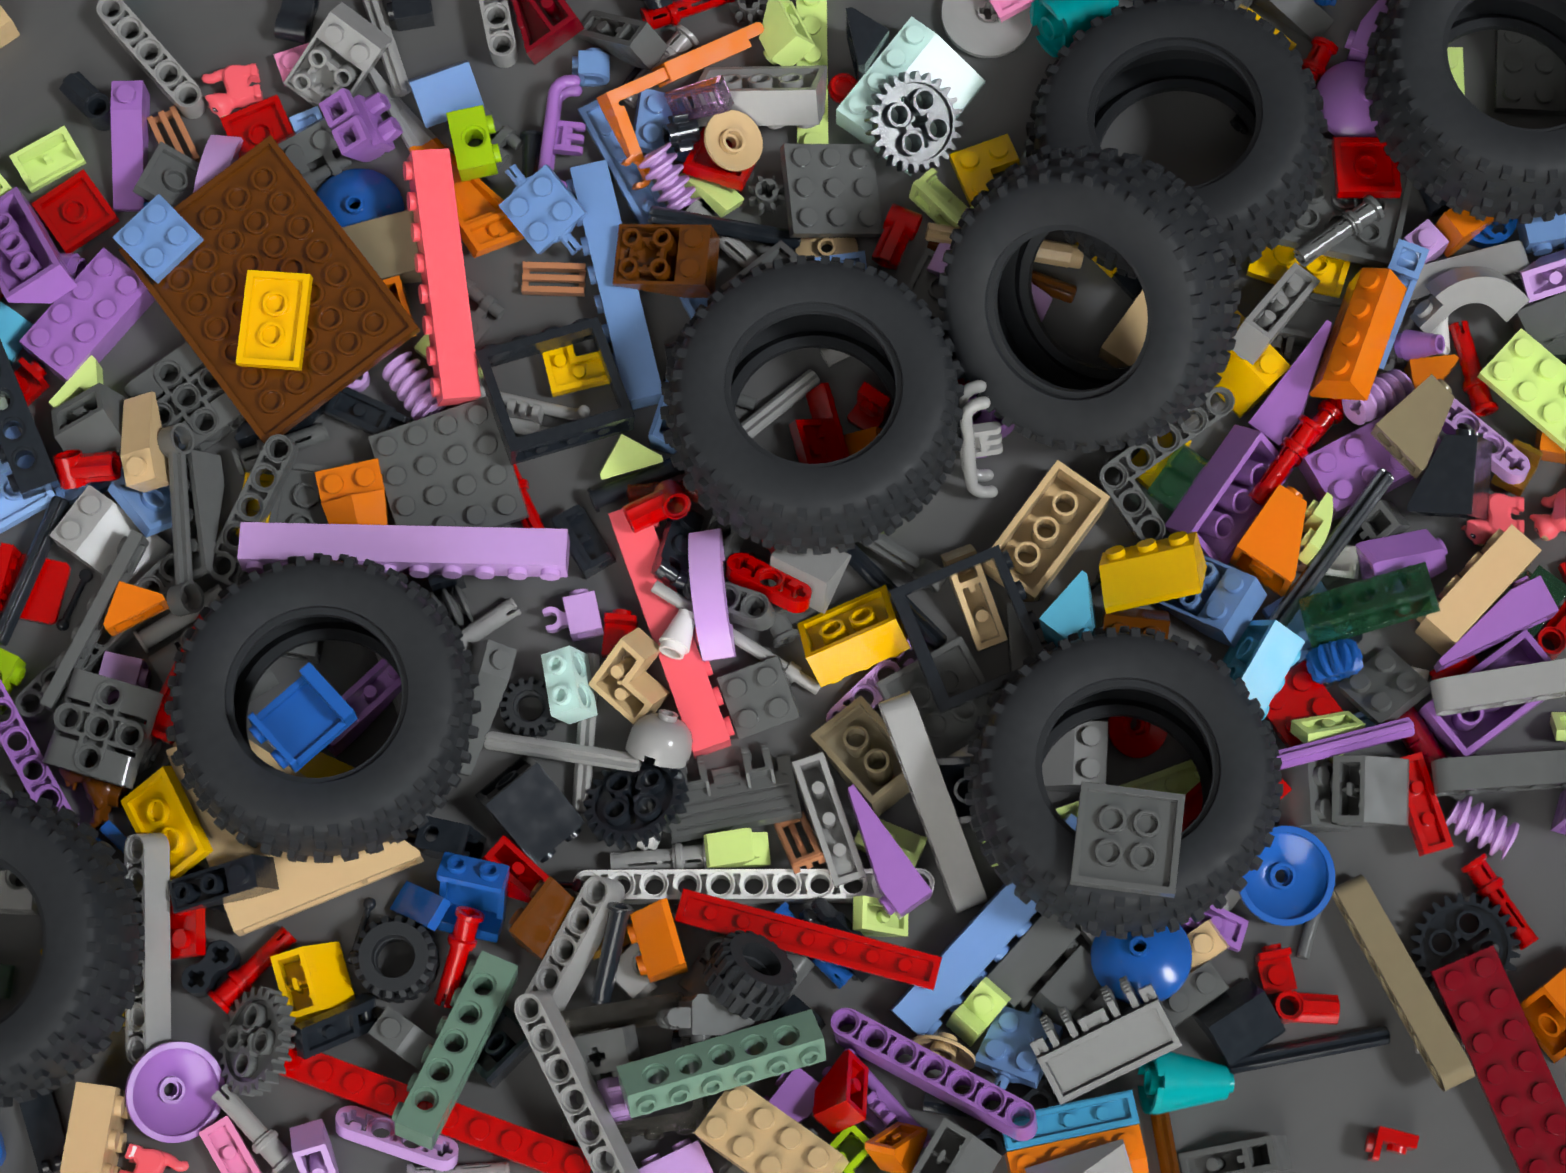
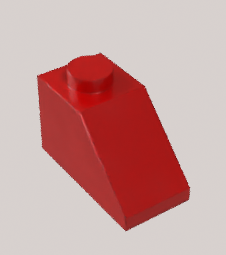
M504 835L482 858V860L509 865L507 896L527 903L532 900L529 895L535 885L540 880L545 882L549 877Z
M849 1049L841 1054L816 1087L814 1093L813 1116L818 1123L823 1124L832 1134L866 1120L869 1068Z

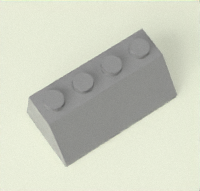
M827 65L706 67L692 91L695 119L699 127L706 126L708 121L717 113L724 110H736L748 115L757 126H767L770 129H779L785 125H798L799 128L804 129L812 128L820 124L825 113Z

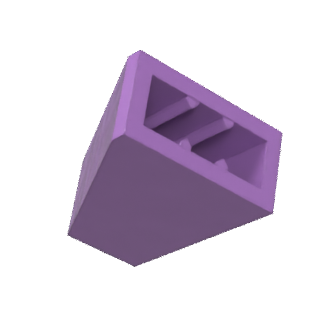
M1427 529L1362 541L1355 545L1363 585L1380 606L1447 570L1445 555L1448 554L1447 548L1439 537L1435 539Z

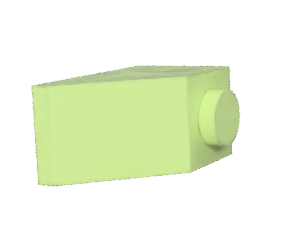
M768 0L762 22L764 31L759 35V39L765 49L763 54L773 65L794 66L816 45L792 1Z

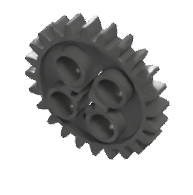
M263 986L259 988L252 987L250 992L244 991L243 1000H235L236 1010L229 1011L230 1021L223 1022L226 1033L219 1036V1039L224 1041V1044L218 1049L219 1053H223V1058L218 1064L225 1067L221 1077L227 1078L226 1084L228 1087H232V1092L250 1097L263 1096L264 1091L271 1092V1084H279V1073L286 1074L284 1063L285 1061L291 1062L292 1060L288 1052L289 1049L295 1048V1044L291 1042V1037L297 1031L291 1029V1025L296 1021V1017L289 1016L293 1006L287 1005L289 998L282 996V991Z

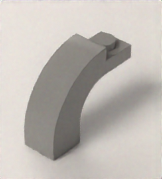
M1465 266L1444 272L1425 285L1432 295L1420 302L1415 308L1414 313L1409 317L1423 332L1431 333L1457 308L1470 303H1482L1494 309L1508 322L1530 299L1500 272L1487 267Z

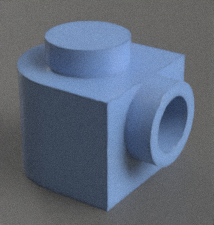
M588 48L586 50H578V56H572V74L580 77V86L597 87L609 83L610 56L602 49Z

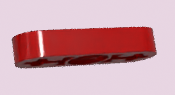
M740 552L728 557L725 574L730 582L761 592L771 603L792 613H802L809 608L812 590L808 584L749 554ZM771 579L777 584L775 586H765L760 581Z

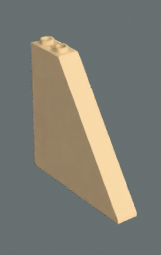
M249 740L252 751L270 766L287 774L306 777L298 771L295 773L289 765L283 769L269 752ZM176 742L172 744L173 748L166 750L171 766L214 850L206 856L209 867L251 854L274 857L279 890L254 898L223 904L233 931L239 937L425 862L420 851L405 840L398 844L396 842L390 844L387 841L383 843L384 851L371 855L366 853L365 850L359 851V859L344 862L341 855L333 856V863H315L313 856H308L307 862H291L287 858V852H283L281 857L263 854L260 852L261 844L257 848H253L247 842L245 845L239 843L236 839L239 832L232 835L226 830V827L221 830L214 824L216 818H213L207 812L208 809L203 812L196 805L199 798L193 792L194 788L186 790L181 782L185 775L182 768L183 765L175 766L172 762L171 756L177 751Z

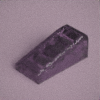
M723 75L674 89L664 94L672 114L687 113L688 120L728 112L734 104ZM709 92H713L716 102L712 101ZM698 94L703 95L706 105H702ZM688 96H692L696 108L692 109L687 98ZM681 98L686 111H680L676 99Z

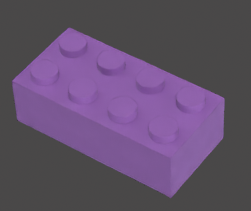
M104 247L74 279L78 286L54 301L19 340L29 355L64 383L74 375L91 355L100 363L155 301V298L137 274Z
M1384 416L1307 455L1299 466L1300 471L1319 502L1327 492L1332 495V521L1345 515L1379 468L1387 470L1394 477V481L1384 494L1414 479L1371 434L1376 423ZM1439 437L1430 456L1428 464L1422 474L1425 473L1428 465L1430 464L1435 452L1437 451L1441 443V439Z
M1525 629L1468 673L1551 661V658L1528 630ZM1432 699L1418 713L1422 719H1425L1424 722L1428 728L1434 733L1451 757L1472 756L1544 700L1453 715L1436 716Z

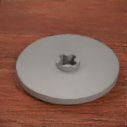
M943 0L941 20L946 35L957 48L975 57L998 58L1012 53L1025 42L1033 26L1030 22V7L1001 23L989 0ZM984 9H990L991 19H985Z

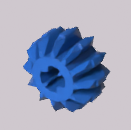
M1339 639L1321 644L1319 647L1312 648L1305 656L1308 672L1311 674L1312 680L1319 684L1349 678L1351 675L1357 674L1364 667L1361 650L1352 639Z

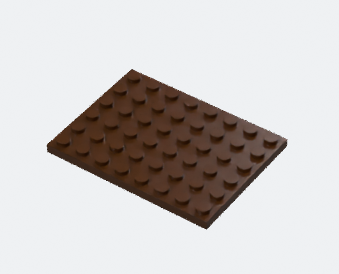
M271 135L174 207V210L204 241L158 284L122 247L118 249L264 444L272 435H284L421 331ZM247 270L311 274L313 277L302 371L242 367L236 364Z

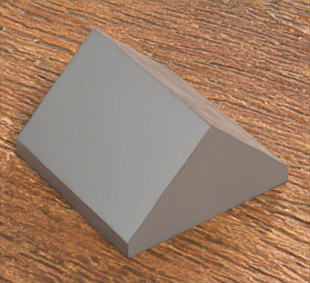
M784 546L782 551L776 549L772 553L770 566L808 584L812 590L809 607L825 614L852 555L846 552L839 553L836 547L831 548V553L823 554L822 552V555H813V549H807V554H801L798 551L796 554H791L787 552V546ZM768 579V584L770 586H775L777 584L775 581Z

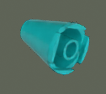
M1035 0L1031 3L1030 22L1033 26L1037 25L1040 35L1036 36L1044 51L1052 57H1058L1057 53L1063 45L1069 48L1070 44L1074 42L1072 36L1078 30L1082 29L1086 32L1091 28L1090 21L1097 16L1106 18L1112 15L1111 9L1119 5V0Z
M1169 1052L1138 1067V1075H1144V1086H1138L1140 1106L1145 1114L1158 1115L1226 1100L1229 1093L1234 1091V1075L1229 1073L1227 1066L1187 1055Z

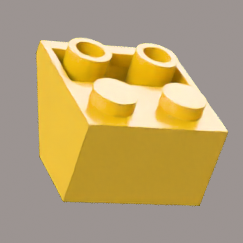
M339 941L302 946L270 956L279 991H282V996L289 998L287 1005L293 1006V1010L289 1015L296 1017L293 1025L355 1000V993Z

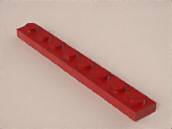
M684 888L674 920L678 923L723 935H728L731 932L735 933L736 930L752 931L757 935L765 936L771 942L773 941L781 950L932 991L935 989L943 959L936 955Z

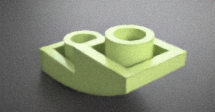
M690 175L689 181L684 185V187L694 186L696 191L690 198L700 197L721 218L738 208L745 200L735 189Z
M1328 492L1320 502L1313 499L1306 509L1305 517L1308 519L1303 525V532L1306 534L1300 544L1304 548L1298 557L1306 565L1311 562L1321 549L1330 530L1333 516V497Z

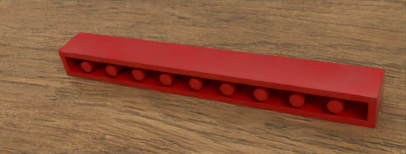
M294 1043L295 1048L289 1049L288 1052L292 1058L291 1062L285 1061L284 1063L286 1074H278L392 1117L399 1102L404 1103L409 1094L406 1091L408 1085L323 1053L303 1059L297 1056L296 1043ZM428 1101L417 1104V1107L421 1110H428L434 1106ZM459 1103L455 1104L440 1134L542 1173H593L581 1148Z

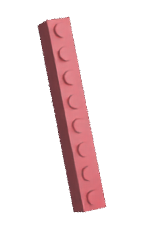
M449 148L411 150L407 161L403 162L404 180H409L410 192H407L408 211H413L414 223H411L412 242H417L418 247L414 263L416 272L421 273L422 284L418 287L420 304H425L426 315L422 318L424 335H429L430 346L426 348L428 366H433L434 378L430 379V390L432 397H437L438 406L462 405L479 399L481 397L450 150Z
M623 509L608 513L651 638L660 646V637L679 610L650 591L658 580L677 592V589L670 585V580L665 577L660 579L651 573L661 539H658L655 528L660 527V524L658 522L634 534L626 520ZM694 627L690 651L684 655L683 659H672L661 652L658 654L680 719L691 731L694 759L697 758L696 756L707 755L730 747V736L735 735L729 716L723 718L719 706L724 705L718 686L711 687L708 676L713 675L710 662H704L697 648L699 642L696 627Z

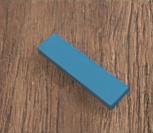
M1128 1090L1035 1110L1038 1129L1035 1136L1028 1141H1018L1004 1133L1002 1135L1006 1152L1137 1125L1140 1122L1133 1091ZM1019 1116L1013 1123L1023 1126L1030 1119L1025 1116Z

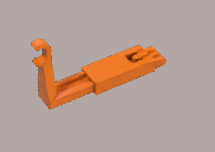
M760 22L753 23L651 69L652 73L597 97V101L627 157L622 161L621 165L627 167L634 163L638 167L644 160V155L624 105L620 106L619 101L656 85L659 88L752 47L749 40L762 34L764 31V27ZM638 167L642 180L635 183L632 190H640L650 184L651 180L645 179V176L650 171L649 168L640 169Z

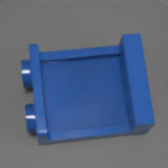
M310 662L299 670L301 674L299 679L257 715L251 712L247 716L252 724L248 730L260 744L267 741L274 749L270 754L283 769L289 765L295 773L358 719L354 710Z
M444 852L436 879L440 881L439 895L450 901L451 905L436 930L453 932L457 919L455 915L456 907H471L485 915L484 921L479 923L475 938L497 943L506 918L510 866Z

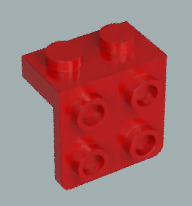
M2 542L0 546V613L27 555L21 553L14 545ZM46 558L19 619L53 625L57 622L71 572V567L66 562Z

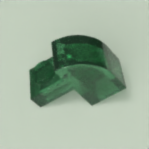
M1184 444L1174 451L1168 459L1165 467L1147 490V494L1171 511H1174L1210 461Z

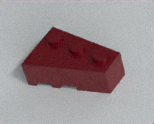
M511 0L524 40L526 53L535 65L585 29L565 0Z

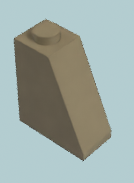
M1431 374L1376 423L1371 432L1375 439L1415 479L1421 476L1428 464L1455 398L1452 395L1450 386L1444 380H1437Z

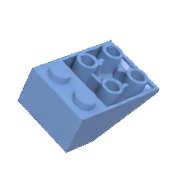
M1204 555L1207 569L1200 594L1154 604L1204 635L1235 648L1265 600L1267 593L1255 576Z

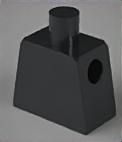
M427 816L429 822L423 827H417L413 831L410 829L405 831L408 836L405 841L415 843L414 847L424 855L442 860L444 852L481 859L486 843V838L470 825Z

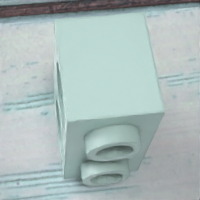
M570 645L542 654L541 658L551 716L567 724L597 716L594 689L588 685L592 679L588 654Z

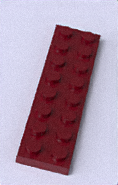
M1490 945L1430 971L1519 1173H1566V1106L1494 945Z

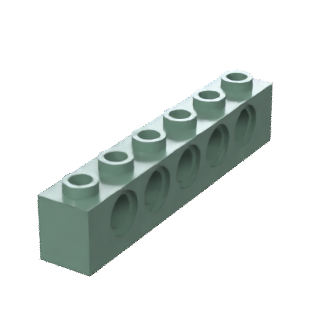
M481 951L477 961L473 959L470 961L464 978L467 979L462 989L458 987L455 990L450 1002V1006L453 1008L448 1017L442 1016L437 1026L436 1034L439 1035L434 1045L428 1044L421 1059V1063H424L419 1074L413 1073L406 1089L409 1094L404 1103L399 1102L392 1115V1121L395 1122V1135L430 1150H433L518 980V965L485 951ZM487 988L491 992L487 995H479L475 990ZM464 1016H473L477 1020L468 1024L460 1019ZM451 1044H458L462 1049L458 1052H451L446 1047ZM441 1072L446 1074L448 1078L443 1081H437L431 1076ZM428 1101L434 1106L428 1110H421L417 1107V1104Z
M810 1009L616 1066L623 1098L630 1117L634 1118L735 1087L748 1085L772 1076H778L792 1070L812 1066L826 1061L824 1037L813 1011Z

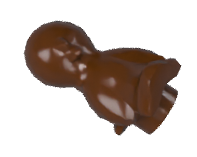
M90 756L87 759L88 768L95 766ZM58 768L67 787L72 786V790L75 791L78 783L82 784L85 795L92 806L93 814L89 824L95 830H100L109 820L108 814L114 807H123L120 801L129 794V789Z

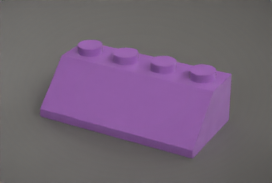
M16 186L0 197V289L9 303L51 304L78 285L35 209Z
M1235 424L1168 519L1165 528L1171 534L1185 531L1187 534L1197 532L1203 555L1228 565L1236 546L1263 509L1262 506L1251 500L1248 494L1279 454L1278 450L1261 431ZM1293 468L1290 470L1289 474L1281 483V485L1285 483L1291 472L1294 470Z

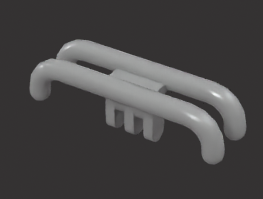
M975 380L964 385V395L959 399V408L963 410V417L960 420V427H958L961 432V439H963L960 451L961 468L964 473L967 490L973 496L994 498L998 494L995 486H982L978 483L992 480L994 473L990 469H977L976 458L1002 453L1001 424L993 421L973 425L972 417L974 413L987 409L991 404L990 399L986 396L977 397L969 401L972 395L984 392L987 387L985 381Z
M480 385V398L485 397L486 394L484 388ZM500 392L504 405L507 406V412L514 433L528 435L548 429L549 427L541 426L544 414L573 421L587 418L590 415V409L586 405L572 408Z

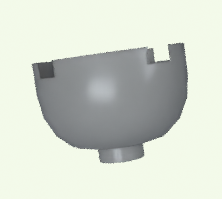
M660 709L658 713H650L640 717L633 724L625 750L631 756L643 762L645 756L655 759V766L672 769L684 768L690 759L693 739L687 725L677 718V713Z

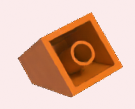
M1279 484L1236 546L1229 563L1241 571L1255 576L1261 584L1283 597L1288 592L1296 576L1307 501L1302 499L1303 495L1291 486L1285 488Z
M1566 966L1520 1002L1538 1045L1554 1064L1566 1056Z

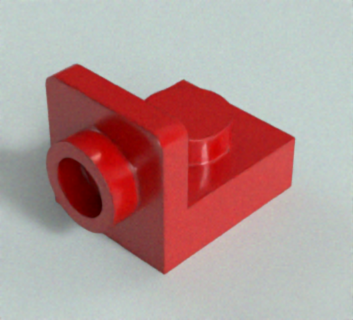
M21 357L18 360L21 366L14 374L29 407L50 385L44 379L47 372L35 360L28 363Z
M864 382L857 391V404L848 414V422L860 430L880 427L890 414L891 399Z
M613 609L612 613H604L605 626L601 653L603 658L608 657L622 637L638 628L637 616L631 615V611Z
M1281 944L1262 947V953H1258L1254 958L1261 989L1265 991L1267 996L1280 994L1287 990L1296 991L1297 985L1290 959L1292 954L1291 947L1282 949Z
M1377 1126L1374 1128V1132H1368L1364 1151L1369 1152L1368 1161L1372 1162L1379 1161L1382 1144L1387 1145L1386 1151L1406 1155L1407 1150L1413 1151L1417 1149L1419 1136Z

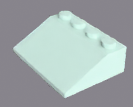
M911 16L836 109V124L864 144H871L875 137L874 135L868 136L865 132L872 129V124L864 122V119L872 117L873 113L868 111L866 106L876 104L871 98V94H882L878 85L882 83L889 84L888 77L895 75L898 77L900 72L907 71L910 75L911 71L919 70L921 76L923 73H931V81L941 78L940 88L951 87L947 96L949 98H958L957 102L953 104V108L962 109V112L983 87L985 80L938 34ZM918 94L916 97L917 105L920 108H922L923 98L920 94ZM893 108L891 111V118L896 123L898 120V113ZM934 122L930 125V131L933 136L937 133V127ZM907 136L905 139V147L908 151H910L912 147L911 139ZM873 147V150L878 153L880 147ZM906 169V171H904V172L907 173L909 176H912V174H909V173H908V170H907V169Z

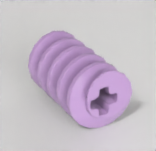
M669 142L643 156L644 160L638 167L640 169L650 168L645 179H656L657 182L651 187L652 192L662 190L663 193L657 199L658 203L668 201L669 204L666 208L681 210L700 199V197L690 198L696 191V188L694 186L684 187L690 177L689 175L678 176L684 166L683 164L672 165L678 155L676 152L666 153L672 145Z
M409 351L389 362L383 370L382 377L385 381L390 382L391 390L397 392V398L400 401H404V408L412 411L411 417L416 421L439 413L446 406H438L437 397H432L430 379L423 380L428 374V370L423 368L416 371L421 361L417 358L409 361L408 359L412 355V352Z
M1397 369L1389 370L1375 377L1367 401L1342 399L1343 410L1352 423L1362 425L1365 422L1373 421L1375 418H1380L1389 413L1415 388L1407 374Z
M1467 795L1461 801L1458 799L1445 820L1447 827L1454 823V835L1456 836L1463 830H1466L1465 841L1468 843L1475 837H1478V849L1489 843L1490 856L1501 850L1502 860L1517 837L1519 823L1514 822L1509 827H1506L1507 816L1503 815L1495 821V809L1491 808L1483 814V802L1480 801L1471 807L1472 796Z

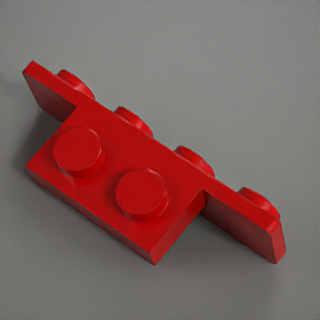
M821 383L806 394L812 419L795 420L789 424L799 463H828L850 456L829 383Z

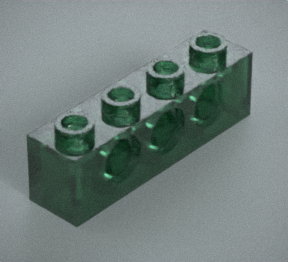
M1426 562L1410 565L1402 569L1298 599L1305 630L1312 648L1319 647V645L1330 641L1343 640L1440 611Z

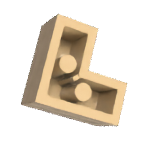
M639 627L618 641L588 684L632 724L642 716L656 713L670 694L666 688L646 672L660 653V646Z

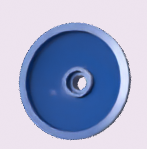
M362 168L345 170L329 178L316 193L341 227L405 211L404 201L397 186L385 175L374 170ZM354 202L360 203V207L355 210L350 209V205Z
M1277 826L1273 828L1272 832H1269L1275 836L1271 847H1265L1261 855H1257L1263 860L1262 865L1258 871L1249 870L1243 876L1248 883L1241 892H1238L1245 906L1259 919L1274 925L1294 926L1313 919L1326 907L1335 886V868L1326 846L1315 835L1294 826ZM1278 870H1282L1285 873V879L1281 883L1275 878Z
M1167 926L1165 931L1159 933L1154 929V937L1144 938L1142 935L1132 936L1131 932H1128L1127 939H1118L1115 936H1106V931L1102 930L1100 937L1095 936L1092 943L1091 965L1101 987L1107 985L1113 991L1115 999L1130 1004L1126 994L1123 993L1120 987L1119 979L1124 976L1129 979L1141 1004L1144 1001L1138 989L1149 983L1152 984L1160 1001H1164L1175 994L1188 978L1192 965V950L1189 938L1181 926L1180 930L1170 933ZM1142 944L1146 946V949L1142 952H1137L1134 950V947Z

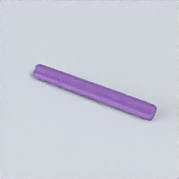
M1409 717L1281 749L1278 750L1279 756L1276 758H1281L1282 760L1280 770L1333 757V755H1341L1411 737L1415 734L1414 723Z

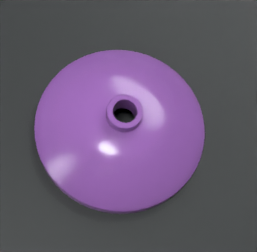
M1346 61L1336 64L1324 73L1317 84L1316 89L1319 90L1320 96L1323 97L1324 101L1323 110L1321 111L1324 114V119H1327L1328 131L1335 137H1377L1374 127L1378 124V121L1371 122L1369 117V106L1373 104V100L1365 98V86L1369 78L1365 77V62Z
M170 1041L159 1044L146 1051L136 1061L128 1075L125 1085L127 1112L135 1126L155 1140L166 1143H180L199 1136L200 1131L212 1125L222 1109L211 1099L213 1094L218 1090L220 1091L221 1087L225 1085L224 1077H221L222 1070L209 1052L195 1044L184 1041ZM172 1083L174 1089L172 1093L166 1095L164 1088L167 1084Z

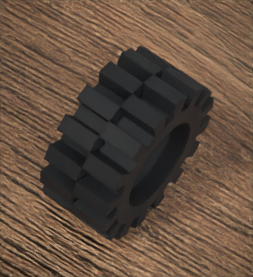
M529 677V680L525 681L523 678L518 679V683L515 685L512 682L508 686L509 690L504 692L503 700L500 702V713L506 727L514 735L537 738L539 735H542V737L548 735L547 731L549 729L553 730L556 727L555 722L559 720L550 714L545 681L541 679L537 681L534 677ZM535 697L542 702L543 709L539 717L534 720H525L519 716L518 705L524 698Z

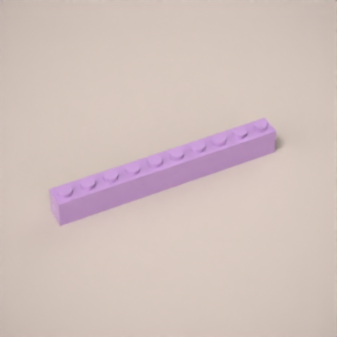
M241 522L237 559L242 571L250 573L256 570L258 574L264 572L262 565L267 563L272 565V563L280 561L283 566L288 564V557L305 556L306 561L313 560L314 553H323V555L332 556L333 560H338L340 554L357 557L358 564L363 565L365 559H369L384 565L385 573L389 568L398 571L399 574H409L415 578L442 575L445 578L457 579L462 575H475L479 579L508 576V578L513 580L540 577L543 580L555 581L560 579V577H568L570 540L568 529Z

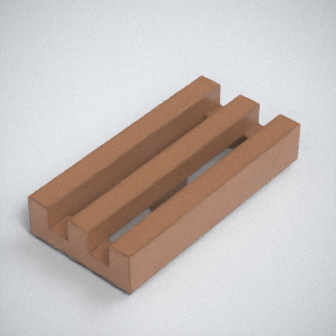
M175 105L169 107L170 110L164 112V110L158 112V116L153 117L151 115L147 117L158 143L160 141L165 143L157 126L163 123L174 148L184 154L168 121L174 117L192 154L191 159L198 163L201 159Z
M523 261L522 295L585 297L586 263ZM530 272L579 273V275L530 274ZM529 282L579 283V287L529 286Z
M802 811V818L773 824L794 874L801 872L800 867L806 866L807 869L812 868V862L817 860L819 865L825 863L824 855L804 811ZM800 821L814 852L807 853L794 823ZM788 826L801 857L799 858L795 857L783 828Z

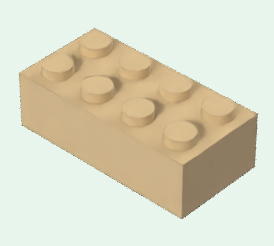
M1059 460L1055 462L992 546L999 545L1001 552L1008 551L1014 565L1010 573L1014 582L1021 581L1027 598L1023 600L1024 602L1039 600L1106 510L1110 500L1108 494ZM993 559L981 564L984 573L1004 587Z
M1512 524L1505 532L1499 528L1481 549L1483 555L1478 551L1459 573L1462 578L1456 574L1439 594L1438 597L1441 601L1434 598L1416 619L1421 624L1415 633L1441 656L1451 649L1483 617L1542 551Z
M76 1082L60 1173H119L121 1167L117 1166L119 1153H124L127 1142V1134L123 1133L125 1119H130L125 1104V1091L113 1086Z
M746 1085L725 1090L694 1132L703 1143L745 1173H842L849 1163L842 1153Z

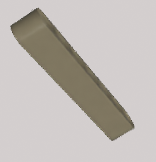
M1360 874L1335 886L1332 897L1440 1089L1445 1092L1475 1077L1468 1057L1365 877Z

